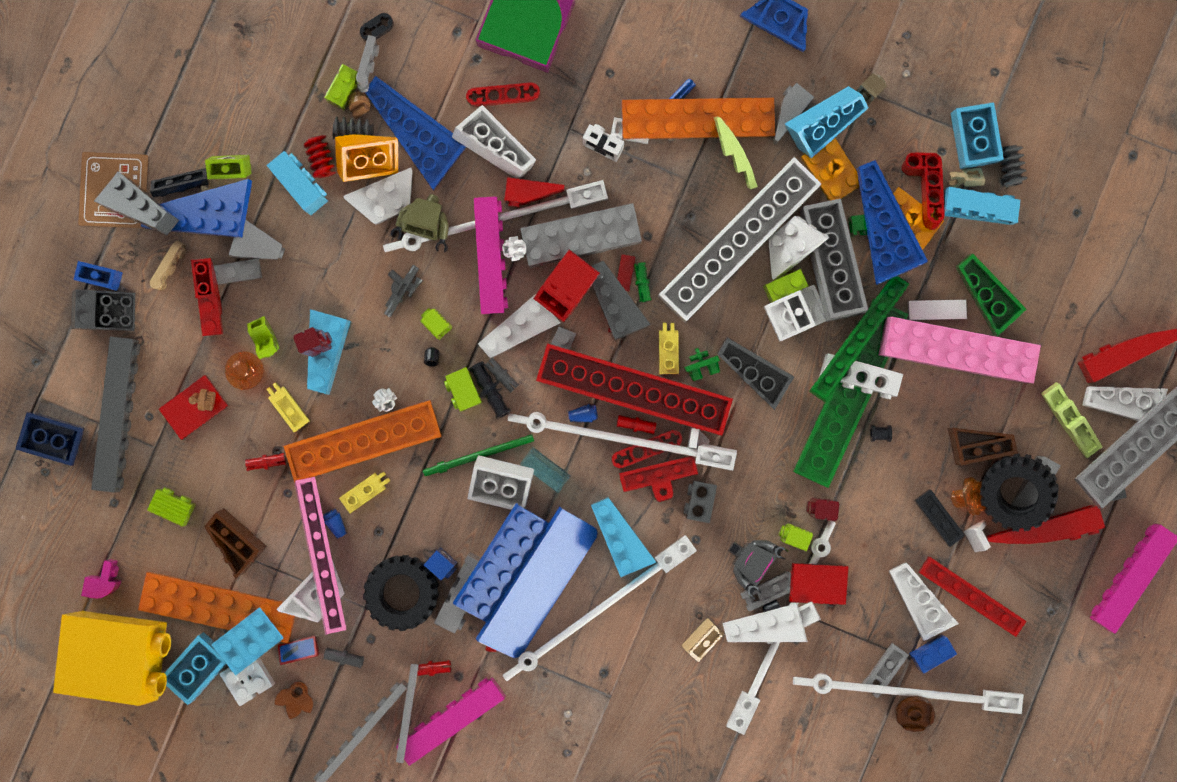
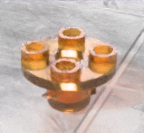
M246 351L235 353L228 359L225 365L226 379L233 387L241 390H248L257 386L265 372L259 357Z
M973 477L966 478L963 482V489L953 490L951 493L953 506L956 508L966 507L972 516L985 512L986 507L982 506L980 501L982 498L980 495L981 481L977 482Z

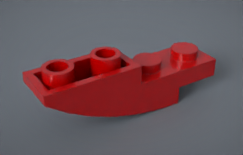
M211 258L191 260L202 336L223 334L221 320L223 313Z

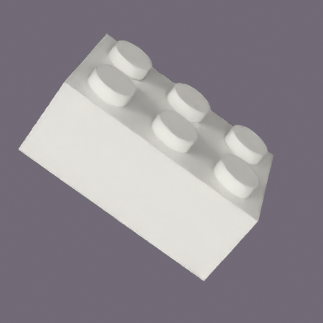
M478 455L467 499L510 510L513 509L516 503L525 508L534 469Z

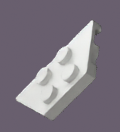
M408 168L343 197L372 223L377 225L398 216L400 210L411 203L413 170Z
M794 216L768 238L772 279L777 280L824 243L829 236L816 230L817 228L813 225L807 224L801 217Z
M333 563L339 596L341 598L345 593ZM313 572L277 608L279 612L314 622H319L322 619Z

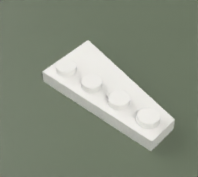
M534 295L481 340L478 345L492 358L560 324V321L550 311L533 299Z
M1089 386L1086 388L1082 406L1139 421L1166 397L1168 389Z
M906 562L889 570L924 641L959 624Z
M798 604L723 623L727 642H808Z

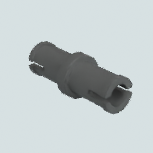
M493 357L484 365L496 377L495 380L500 381L510 393L514 388L509 383L515 388L519 385L507 373L508 370H504Z
M327 647L324 652L323 659L338 662L342 666L346 664L361 669L364 663V656L348 653L347 650L339 651Z

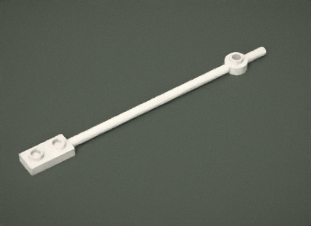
M601 180L567 189V196L498 214L499 220L505 221L569 203L571 209L608 200L604 181ZM475 221L449 227L448 236L475 229ZM405 233L402 240L385 244L383 248L385 252L400 248L416 251L423 242L430 241L431 239ZM410 239L416 240L414 245L409 244Z
M534 412L529 417L510 413L508 415V421L527 424L528 429L534 433H539L544 428L684 454L696 457V464L727 470L734 469L737 450L699 443L698 449L547 421L546 417L539 412ZM534 419L540 420V423H535Z
M829 520L821 538H816L812 541L810 549L813 555L809 564H817L820 557H825L829 554L831 546L828 539L835 527V522ZM820 544L824 545L823 551L818 550ZM790 602L789 605L799 604V603ZM780 642L771 643L749 692H741L726 724L728 728L743 735L745 734L760 702V699L755 697Z
M684 535L655 556L657 560L655 565L535 652H523L519 657L518 664L503 674L504 679L508 681L522 670H534L537 666L538 658L661 569L667 573L695 553L697 550L687 536ZM529 658L532 661V663L530 665H526L524 660Z
M824 673L815 675L813 679L793 677V685L812 686L820 694H826L831 689H842L911 697L919 696L931 699L982 704L981 709L986 711L1022 714L1024 695L1021 693L983 690V696L880 686L832 681ZM820 680H824L823 686H819Z

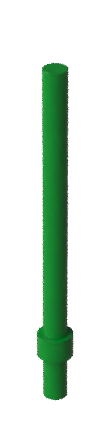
M530 434L448 462L441 461L435 466L423 469L425 477L436 473L442 474L448 472V469L477 460L478 455L488 457L534 442V438Z

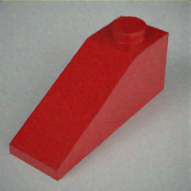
M507 177L504 201L508 203L509 207L519 208L520 205H527L562 193L565 190V186L562 184Z

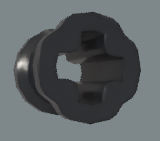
M871 425V442H875V440L891 442L892 426L875 427V425Z

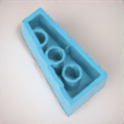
M848 86L786 122L785 126L797 148L812 158L869 107L863 95Z
M947 187L944 190V211L947 217L1007 225L1018 223L1021 200L1015 199V196H998L995 193H982L955 187Z
M310 309L309 328L314 327L324 332H329L332 338V347L330 350L324 353L321 352L317 356H308L307 389L330 395L351 321Z
M609 497L591 504L620 577L656 563L655 559Z

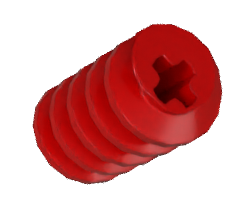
M326 135L312 137L304 143V148L308 149L306 150V155L310 156L308 162L312 163L310 169L314 171L312 173L314 178H325L336 174V172H331L335 165L328 163L333 158L326 157L331 151L324 150L329 145L327 142H322V140L327 138Z

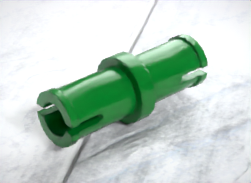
M646 263L634 264L635 286L638 287L639 302L651 301L650 279L647 277Z

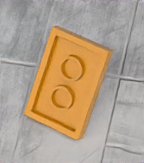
M835 138L814 157L810 158L806 154L800 157L810 173L821 183L819 187L828 201L842 199L859 188L857 171Z
M897 187L893 195L923 250L944 220L937 229H927L923 224L922 204L900 187Z

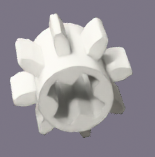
M518 236L505 240L506 243L502 247L505 257L511 258V261H517L524 257L526 244L522 239L518 240Z
M390 388L387 390L379 389L373 395L375 400L372 403L379 412L382 410L390 411L396 405L394 400L397 397Z

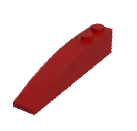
M1177 329L1144 334L1112 346L1110 343L1099 348L1100 352L1096 354L1091 352L1082 356L1083 360L1077 364L1087 383H1094L1177 341Z
M1089 505L1051 516L1046 522L1043 521L1040 527H1031L1030 531H1024V528H1020L1019 532L1011 528L985 537L988 542L1006 544L1047 543L1064 539L1073 541L1080 539L1081 535L1086 533L1088 535L1100 533L1099 530L1105 528L1100 509L1096 505Z

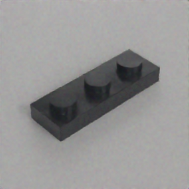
M206 168L152 180L150 193L153 198L164 197L171 193L184 192L189 189L209 185Z
M928 489L914 500L948 547H951L965 536L931 489Z

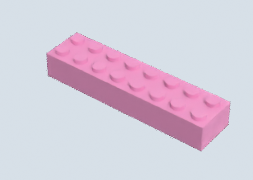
M886 317L878 355L1021 383H1034L1041 345L896 317Z

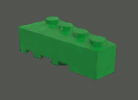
M973 253L967 255L955 267L993 335L999 336L1027 310Z

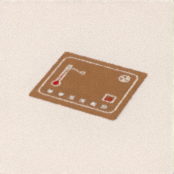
M82 152L79 226L142 228L141 223L107 210L94 202V200L118 171L147 193L148 155Z

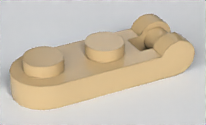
M177 240L172 244L150 280L152 288L160 291L166 288V279L174 273L177 261L182 259L186 253L184 243Z

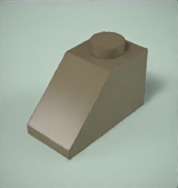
M872 73L856 91L863 95L869 106L887 85L880 75Z

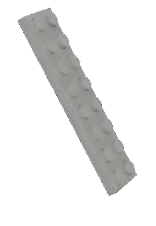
M1177 387L1074 478L1099 509H1103L1177 441Z

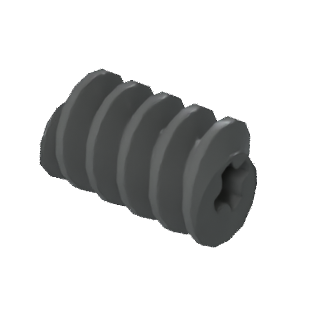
M336 116L332 130L333 140L338 136L352 134L373 136L374 124L370 125L368 119L362 124L361 118L358 119L357 124L354 123L353 118L347 123L345 117H343L342 122H339Z
M1011 145L1002 147L1005 159L1000 161V165L1005 167L1001 169V172L1007 173L1002 176V179L1008 181L1003 184V187L1023 184L1022 181L1028 179L1026 176H1021L1022 173L1027 171L1020 168V166L1025 164V161H1019L1024 154L1018 153L1019 150L1023 149V146Z

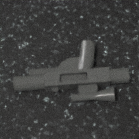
M412 265L404 279L394 270L388 273V276L394 280L391 286L392 295L385 305L387 309L384 314L388 317L392 316L396 307L403 301L402 298L408 291V296L411 298L417 287L423 282V280L416 277L415 283H412L419 270L415 265Z

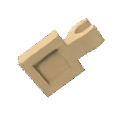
M981 168L962 169L961 173L951 172L950 178L954 181H948L949 187L957 188L963 183L965 187L984 186L985 178Z

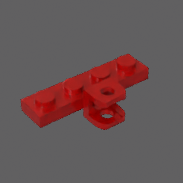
M688 456L619 473L623 492L652 486L656 501L662 502L673 497L671 481L698 475L694 456ZM666 490L667 494L662 496L660 491Z

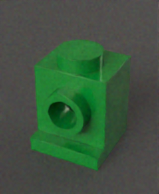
M864 215L848 218L850 238L855 237L857 233H859V236L868 235Z

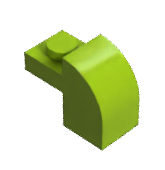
M265 316L247 324L248 333L255 343L256 354L259 359L270 357L280 349L277 338Z

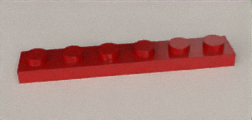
M929 556L918 571V573L1015 637H1017L1027 622Z

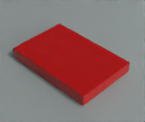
M204 375L160 407L159 411L178 437L183 440L229 405L207 375ZM201 389H207L216 394L212 411L198 410V403L190 404L189 398L194 393L200 394Z
M792 563L789 602L846 605L849 566Z

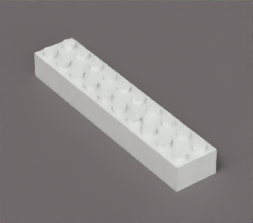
M794 157L667 285L658 297L686 323L819 188L821 183Z

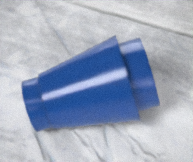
M591 404L568 412L570 422H593L598 419L596 406Z
M333 509L323 515L325 525L337 539L347 534L340 512Z

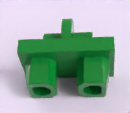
M695 348V355L689 356L691 362L698 360V363L684 367L685 372L689 373L692 381L703 378L700 371L702 367H707L709 375L719 373L718 362L720 359L718 356L703 360L704 357L709 356L708 351L700 352L699 348Z

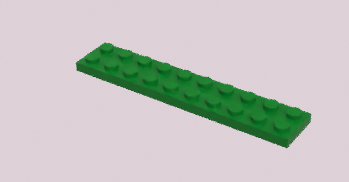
M875 298L871 300L869 307L874 302ZM893 307L887 317L907 319L908 314ZM884 321L855 361L884 369L889 357L878 355ZM862 372L857 373V381L862 383L865 380V375ZM879 377L875 379V385L877 384ZM841 382L823 404L793 469L794 473L826 488H829L872 395L861 392L859 387L854 386V389L843 387Z

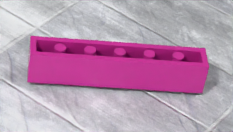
M497 197L474 198L481 314L504 313V309L508 308V299L503 294V289H507L506 278H502V270H506L505 258L501 259L504 239H500V232H503V220H499L498 212H502L501 201H498Z
M1154 523L1150 525L1145 531L1143 540L1139 541L1134 547L1135 552L1133 555L1125 560L1122 571L1113 578V584L1110 589L1103 593V599L1100 604L1093 608L1090 619L1107 631L1116 634L1176 545L1177 535L1162 525Z
M487 677L477 684L479 687L473 691L471 688L461 695L462 699L457 702L456 700L451 701L446 705V710L442 713L437 711L430 716L431 720L426 724L421 722L414 728L415 731L412 734H408L404 760L409 766L505 699L506 695L493 677L489 680Z

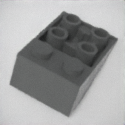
M73 290L71 329L134 331L136 293Z

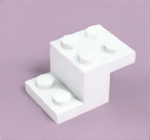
M815 285L764 306L779 342L826 321L821 299Z

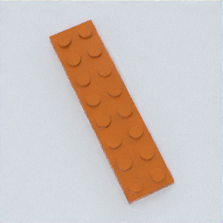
M774 98L622 100V139L719 138L714 117L717 116L724 121L736 138L774 137Z
M429 400L283 447L295 483L297 480L325 474L442 437L432 402Z
M146 572L138 608L140 611L231 630L260 607L284 637L280 641L284 643L290 642L295 616L277 610L283 601L153 572Z

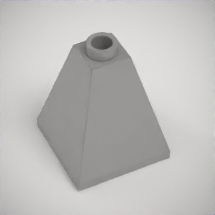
M245 220L243 237H234L229 256L234 258L277 260L278 258L282 259L285 248L275 239Z

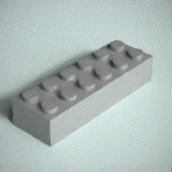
M841 199L803 206L799 212L800 217L807 224L816 227V230L829 236L824 243L810 253L826 322L863 315L868 311Z
M633 203L520 228L523 241L526 244L529 268L560 262L568 250H571L579 257L641 244L642 241Z

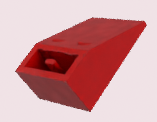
M568 250L533 299L564 322L577 308L600 273L571 250Z

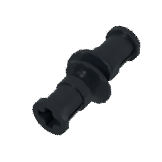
M483 361L470 367L469 372L473 373L478 386L482 389L479 397L481 399L487 398V402L496 414L495 418L500 419L509 414L511 409L507 408L502 395L499 393L502 388H496L500 382L493 383L491 376L484 367L485 363Z

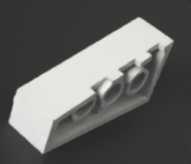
M483 105L454 129L453 139L516 179L522 178L530 171L536 161Z

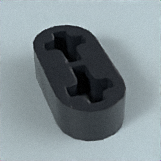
M381 13L363 24L360 28L362 39L365 42L367 41L368 35L364 36L366 29L372 31V36L376 37V40L388 33L394 26L392 17L387 13ZM382 19H385L386 21L389 20V21L387 22V23H388V26L385 27V25H381V24H382V21H381V20H382Z

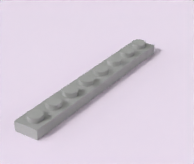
M405 680L400 684L398 682L395 683L389 690L392 694L388 698L384 696L377 704L379 709L375 713L371 711L364 719L366 724L362 728L358 726L351 734L353 739L350 742L346 740L339 748L341 752L337 757L333 755L328 760L326 770L324 772L320 770L314 776L315 782H326L407 689L408 683Z

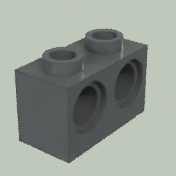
M694 480L693 484H689L687 495H690L689 503H685L683 514H686L687 519L710 523L717 485ZM701 486L705 487L707 491L704 497H698L696 494V490ZM697 505L703 508L700 516L693 514V508Z

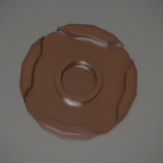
M919 696L903 699L897 705L895 711L898 724L907 731H923L929 725L931 726L935 719V711L931 702Z

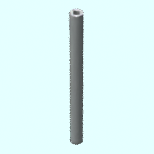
M411 664L396 757V762L404 763L418 664Z

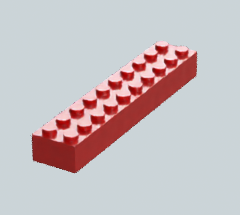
M548 343L536 381L720 436L723 435L733 398Z

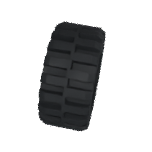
M1020 453L1014 454L1013 457H1002V460L995 461L992 467H989L981 483L980 495L982 498L980 501L981 505L986 507L984 511L987 516L992 515V521L995 524L1000 522L1002 523V528L1013 527V531L1019 532L1020 528H1024V531H1030L1031 527L1038 528L1042 525L1043 521L1046 522L1050 518L1058 500L1059 486L1056 484L1057 478L1055 474H1051V468L1048 465L1044 466L1041 459L1033 460L1031 459L1032 455L1028 454L1025 457H1020ZM1013 477L1027 479L1036 487L1038 499L1033 505L1028 507L1013 506L1001 494L1002 483Z
M409 555L392 556L375 566L367 576L368 579L364 584L365 593L363 594V600H366L365 608L367 611H370V617L373 620L376 619L380 626L389 627L388 630L393 631L395 629H399V631L414 629L424 623L436 608L439 598L438 580L424 566L425 562L419 561V558H412ZM407 575L417 583L419 599L414 607L409 610L399 611L392 608L386 602L384 587L391 577Z

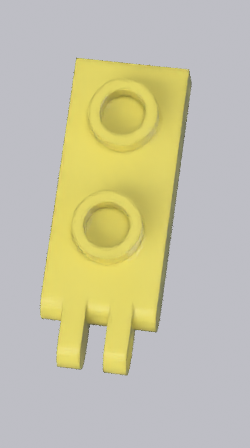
M663 323V330H659V374H679L678 330L674 329V323H670V330H667V323Z
M275 382L273 386L277 391L274 392L271 387L267 388L271 395L268 399L295 433L309 423L310 419L284 386L280 387Z
M385 472L379 475L374 473L339 498L350 514L386 489L385 485L390 482V479L387 478L383 482L380 480L386 475Z

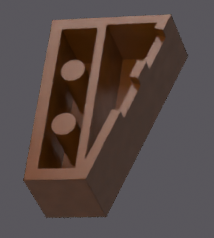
M947 428L955 465L962 466L1018 454L1013 434Z
M225 508L216 512L204 526L215 546L223 554L224 561L232 569L235 579L243 575L267 547Z

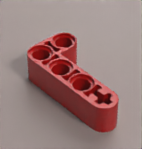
M913 152L907 155L901 168L903 173L908 176H921L923 224L927 229L935 230L939 227L945 216L942 159L937 153ZM908 162H912L916 166H911ZM928 162L933 163L935 167L929 166ZM928 180L934 181L936 185L930 184ZM929 198L935 199L937 203L931 202Z

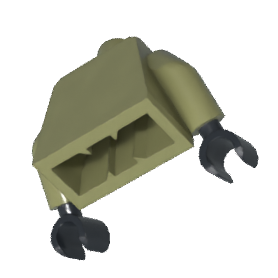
M430 194L427 200L417 198L413 203L402 208L396 221L397 227L391 230V236L395 238L396 233L399 232L398 240H402L404 232L434 241H437L439 238L440 240L436 244L435 249L439 252V246L444 244V252L446 253L448 245L445 243V239L448 237L449 224L446 214L442 211V205L438 204L439 198L434 194Z

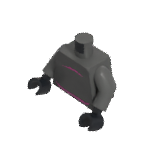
M753 540L751 543L747 541L744 547H741L736 542L732 543L728 551L736 556L732 562L734 565V575L737 582L748 591L751 598L756 599L753 596V592L756 590L761 594V590L757 585L777 557L783 560L786 559L781 557V552L783 550L789 552L788 549L779 547L768 540Z

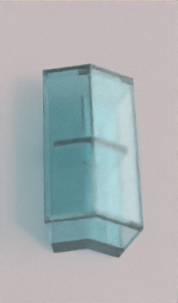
M532 447L520 463L521 466L533 468V475L557 493H559L571 477L570 474L534 447Z

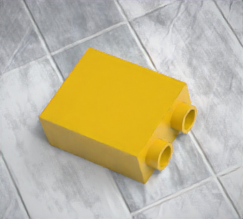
M88 611L62 614L53 693L136 706L158 700L159 696L164 693L167 684L166 674L162 673L163 657L167 656L171 647V637L166 633L167 622Z

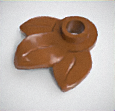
M297 681L292 683L289 688L282 689L277 694L275 705H286L287 715L289 719H293L302 710L306 713H311L313 699L308 695L307 685ZM296 688H301L302 693L297 694Z

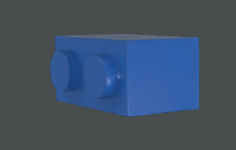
M78 261L73 280L118 291L123 272Z
M440 547L424 566L442 580L444 577L448 579L456 571L455 565L458 562Z
M940 635L910 652L909 655L918 670L924 674L954 657L957 653L949 639L944 635Z

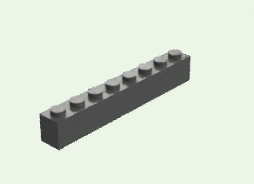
M110 337L91 490L115 493L120 492L124 486L122 474L127 463L124 457L125 450L129 446L127 433L131 428L129 416L133 410L132 393L136 389L134 375L138 371L136 359L140 353L139 340Z

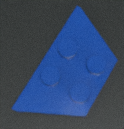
M760 0L754 6L741 13L740 17L804 53L806 49L807 8L792 0Z

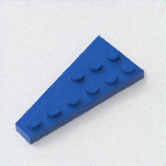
M375 76L369 84V90L365 92L434 191L466 149V146L453 139L451 131Z
M876 160L859 166L857 168V175L876 285L919 267L927 263L928 260Z
M242 180L161 203L160 205L179 220L171 231L242 238L252 180ZM141 224V227H142V228L151 229V228H149V227H147V226Z

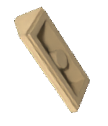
M707 618L682 644V647L699 662L724 636V633Z

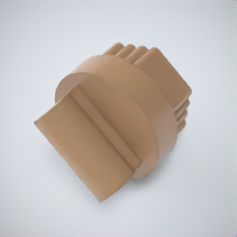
M355 91L349 95L348 106L355 119L370 111L371 105L366 97V93Z
M201 389L200 394L194 393L189 398V403H198V410L212 411L216 394L207 389Z

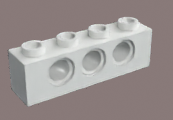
M825 354L820 375L835 355ZM855 361L840 382L843 383V387L854 389V386L859 387L861 392L867 394L877 392L880 393L879 397L891 400V397L898 396L903 374ZM858 372H862L865 375V380L862 383L856 379ZM877 377L883 379V386L881 388L875 385Z

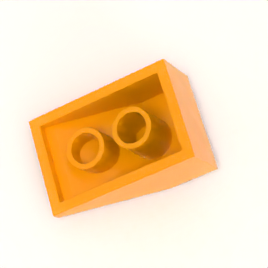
M356 134L335 137L336 170L343 182L399 173L398 139L396 137Z

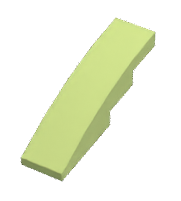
M718 116L714 117L723 155H731L735 171L738 173L744 172L747 188H757L753 170L743 148L724 121Z
M1054 383L1041 393L1064 430L1086 458L1102 448L1085 417L1081 416L1074 402L1068 399L1059 383Z

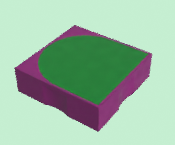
M491 0L477 35L476 44L480 48L501 56L512 57L525 65L548 73L558 48L559 38L566 28L575 0Z

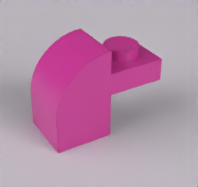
M109 559L104 561L101 577L94 575L86 576L81 596L98 599L113 594L121 584V581L114 580L119 570L117 560Z

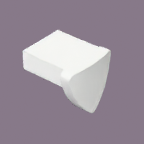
M690 428L688 448L698 449L699 443L709 444V439L699 429Z
M985 520L963 531L974 552L986 551L991 547L982 531L987 525Z

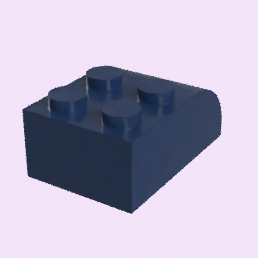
M26 412L15 450L73 466L85 428L39 413Z

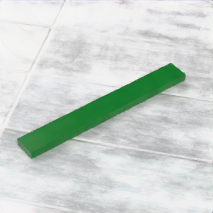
M899 276L889 279L868 308V311L863 315L809 390L810 393L824 403L827 401L910 285Z

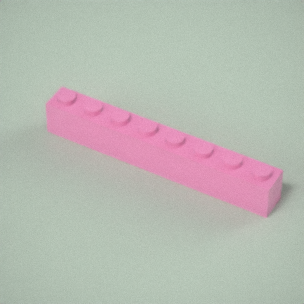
M312 477L297 480L294 484L325 635L346 630L316 479Z

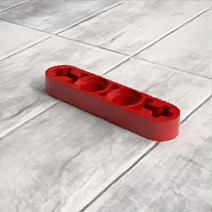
M531 82L476 87L467 91L466 99L469 105L473 107L533 102L539 98L540 89L537 84ZM531 87L534 91H537L532 97L529 93H524V98H521L520 88H523V92H528ZM510 89L518 91L516 98L511 99L507 96ZM485 91L486 101H483V97L477 98L476 102H473V99L470 98L473 96V93H476L477 96H483L482 92ZM491 91H497L499 97L497 100H490L488 94Z
M670 430L647 440H658L664 443L661 437L665 436L666 440L673 433L679 436L676 440L677 443L668 442L667 444L679 446L682 442V435L677 430ZM632 445L615 452L611 460L615 467L624 468L665 451H653L651 448ZM640 447L643 449L644 453L641 458L633 456L634 448ZM629 450L630 457L633 459L632 462H629L628 458L623 461V465L615 463L618 454L621 457L626 456L625 451Z

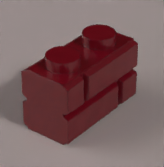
M314 327L295 334L293 337L298 352L311 357L317 356L321 352L324 353L332 347V338L329 332H324Z
M812 497L810 501H807L806 512L815 519L837 521L840 504L838 501Z

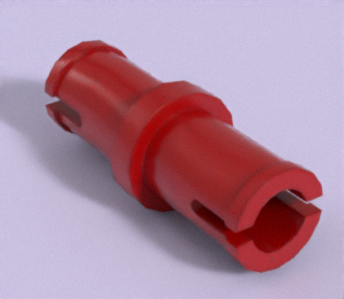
M618 415L616 427L632 429L633 432L641 431L654 434L656 422L640 420L639 417L634 419Z
M265 454L259 458L245 459L246 470L251 471L262 468L268 470L269 467L286 465L285 454L271 456Z
M428 661V663L418 664L419 671L417 676H435V674L451 673L452 667L443 668L444 666H451V661Z

